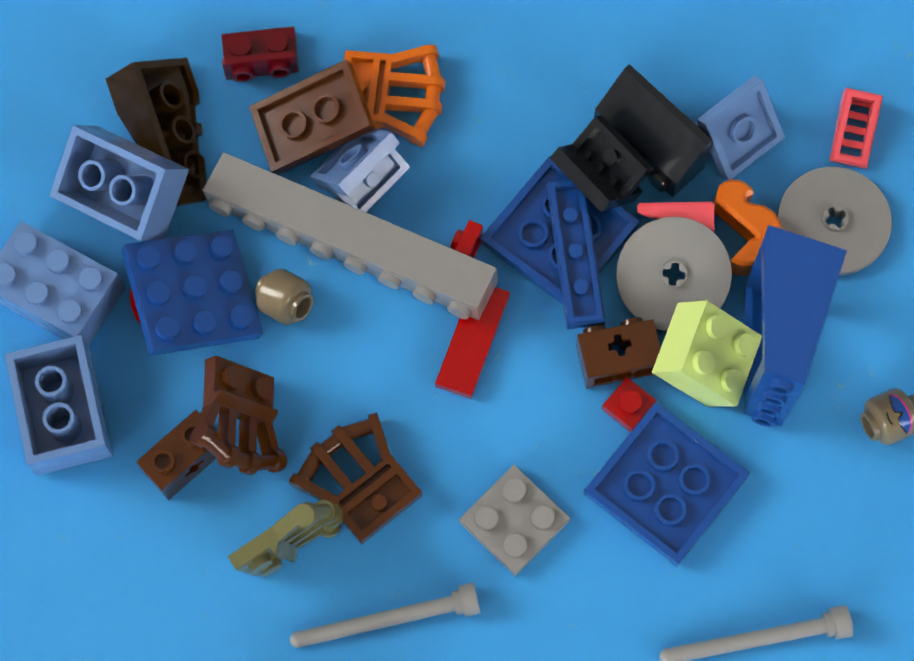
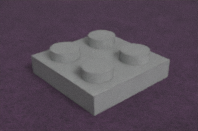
M513 465L459 519V523L516 577L570 522L571 518Z

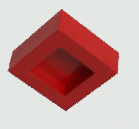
M469 220L464 231L457 230L450 248L474 258L480 246L483 225Z
M626 377L602 405V410L631 433L657 400Z

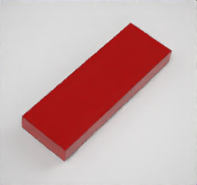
M495 287L479 320L470 316L468 319L459 318L436 379L435 387L472 399L508 303L509 291Z

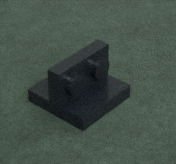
M603 115L596 116L573 144L558 147L550 157L600 212L635 202L643 192L639 185L654 169Z

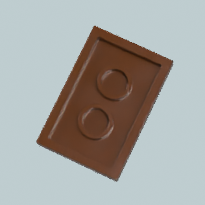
M347 59L249 106L270 170L277 175L375 130L354 68Z

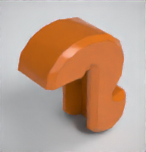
M731 179L724 181L718 187L713 203L714 213L748 241L730 261L732 274L747 276L750 273L768 225L782 229V224L776 213L768 207L750 203L754 193L751 186L744 181Z

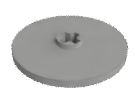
M842 167L818 168L798 177L785 191L777 213L783 230L847 250L839 275L852 274L872 264L886 247L892 229L890 207L881 190L864 175ZM829 214L834 218L839 216L842 218L839 225L840 228L835 224L828 225L826 223Z
M684 217L660 218L640 227L631 235L622 248L616 270L618 290L628 310L635 317H641L643 321L653 319L655 328L662 331L668 330L677 303L708 300L718 308H721L728 296L732 279L730 258L719 237L705 225ZM672 263L679 264V270L685 272L684 280H677L676 285H669V279L663 276V270L670 269Z

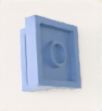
M756 76L751 77L694 122L696 126L712 139L709 153L712 155L719 175L726 180H731L785 138L764 81Z
M375 129L341 145L310 178L319 188L331 191L338 201L367 212L410 166L396 151L395 148L400 142L392 132Z

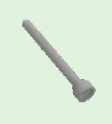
M474 582L459 585V590L451 591V596L297 631L290 636V643L293 647L300 648L454 611L456 615L464 613L465 617L481 614Z
M841 605L829 608V612L822 613V618L666 648L660 652L659 658L660 661H689L820 634H826L827 637L834 636L837 640L852 637L853 626L847 606Z

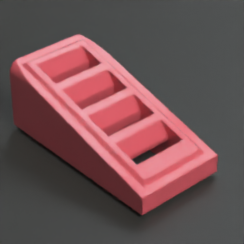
M846 88L842 92L829 161L867 169L882 103V95ZM850 105L868 108V115L849 111ZM847 119L866 122V126L861 128L846 124ZM844 132L864 136L863 142L843 138ZM841 146L861 150L860 157L840 153Z
M712 202L639 203L637 205V213L642 214V216L653 219L684 217L695 220L714 232V204Z

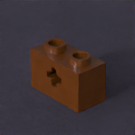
M641 317L630 318L622 321L620 326L605 328L604 325H595L584 329L582 334L577 335L576 349L586 389L622 382L626 377L632 380L655 375L651 372L660 351V344L653 319L643 321ZM619 345L620 350L625 351V354L618 356V352L612 350L613 346Z
M197 410L192 412L136 461L143 473L168 500L216 459L204 447L198 448L190 442L191 434L200 415ZM214 429V431H215L214 435L218 438V433H217V431Z

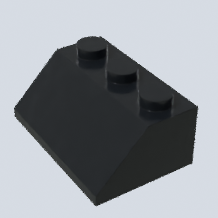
M629 64L595 108L594 118L600 115L605 117L654 168L648 174L650 183L661 192L666 191L673 198L704 169L712 139Z

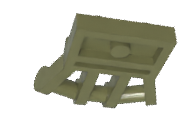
M320 500L314 504L311 502L301 503L272 527L230 554L228 558L237 571L257 577L260 574L262 577H267L283 566L281 560L286 559L295 562L297 551L300 547L320 536L333 538L338 535L344 513L338 505L328 500Z

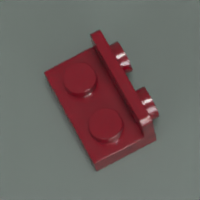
M294 26L221 34L223 48L222 66L226 80L247 82L254 77L261 76L284 78L291 73L299 72Z

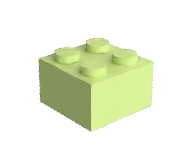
M708 300L677 303L651 373L707 407L737 406L762 335Z

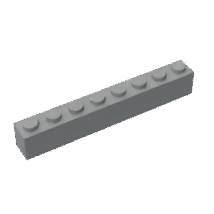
M225 152L222 153L203 188L209 208L224 217H229L232 214L241 218L245 225L254 230L262 231L265 228L276 233L278 239L289 245L296 246L297 243L307 246L310 248V252L324 260H330L332 257L344 262L343 265L356 274L364 275L365 272L378 277L380 283L391 289L398 290L399 287L413 292L412 295L416 299L426 304H433L435 301L446 306L451 314L461 319H468L470 316L479 320L498 283L497 268Z

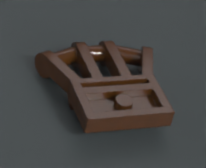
M216 355L205 359L203 408L191 434L190 442L198 448L204 447L217 458L219 465L226 468L236 466L244 474L254 475L257 471L268 470L271 473L283 471L287 466V456L278 447L273 427V421L278 414V410L273 408L274 377ZM219 413L217 438L214 435L213 425ZM236 419L240 420L239 446L235 445ZM257 438L262 455L256 452Z
M377 412L367 415L368 419L344 427L339 425L335 427L328 439L321 444L316 442L309 448L311 452L298 474L293 473L288 481L295 489L309 494L319 501L328 500L338 505L344 513L342 522L361 545L423 496L422 491L390 454ZM373 434L382 461L373 466L353 442L354 439ZM341 447L348 452L365 473L353 484L330 457ZM321 464L344 490L338 496L311 482Z

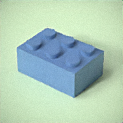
M73 125L49 196L139 241L165 239L189 169L99 126Z
M20 221L0 251V304L62 339L82 335L89 346L126 289L118 273L23 221Z
M82 335L5 354L26 463L37 476L113 457L90 347Z

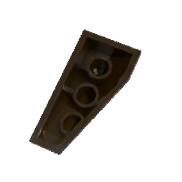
M187 57L132 62L106 78L105 80L116 112L135 143L189 169L177 206L206 201L207 199L203 193V188L207 183L205 159L199 153L198 137L202 136V124L196 122L195 106L200 104L199 91Z

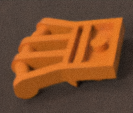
M424 45L395 54L345 50L344 60L347 59L352 63L375 129L386 128L405 137L412 144L424 147L428 140L427 132L436 117L442 113L443 104L440 102V93L445 90L446 80L441 76L437 62L439 52L436 45ZM419 62L423 63L426 75L392 71L393 69ZM390 86L426 90L425 99L389 96ZM387 110L417 112L421 113L413 127L386 113Z

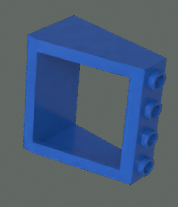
M770 225L767 227L743 290V324L762 335L744 386V414L752 416L753 422L766 427H773L775 424L781 426L806 383L847 252L845 249Z

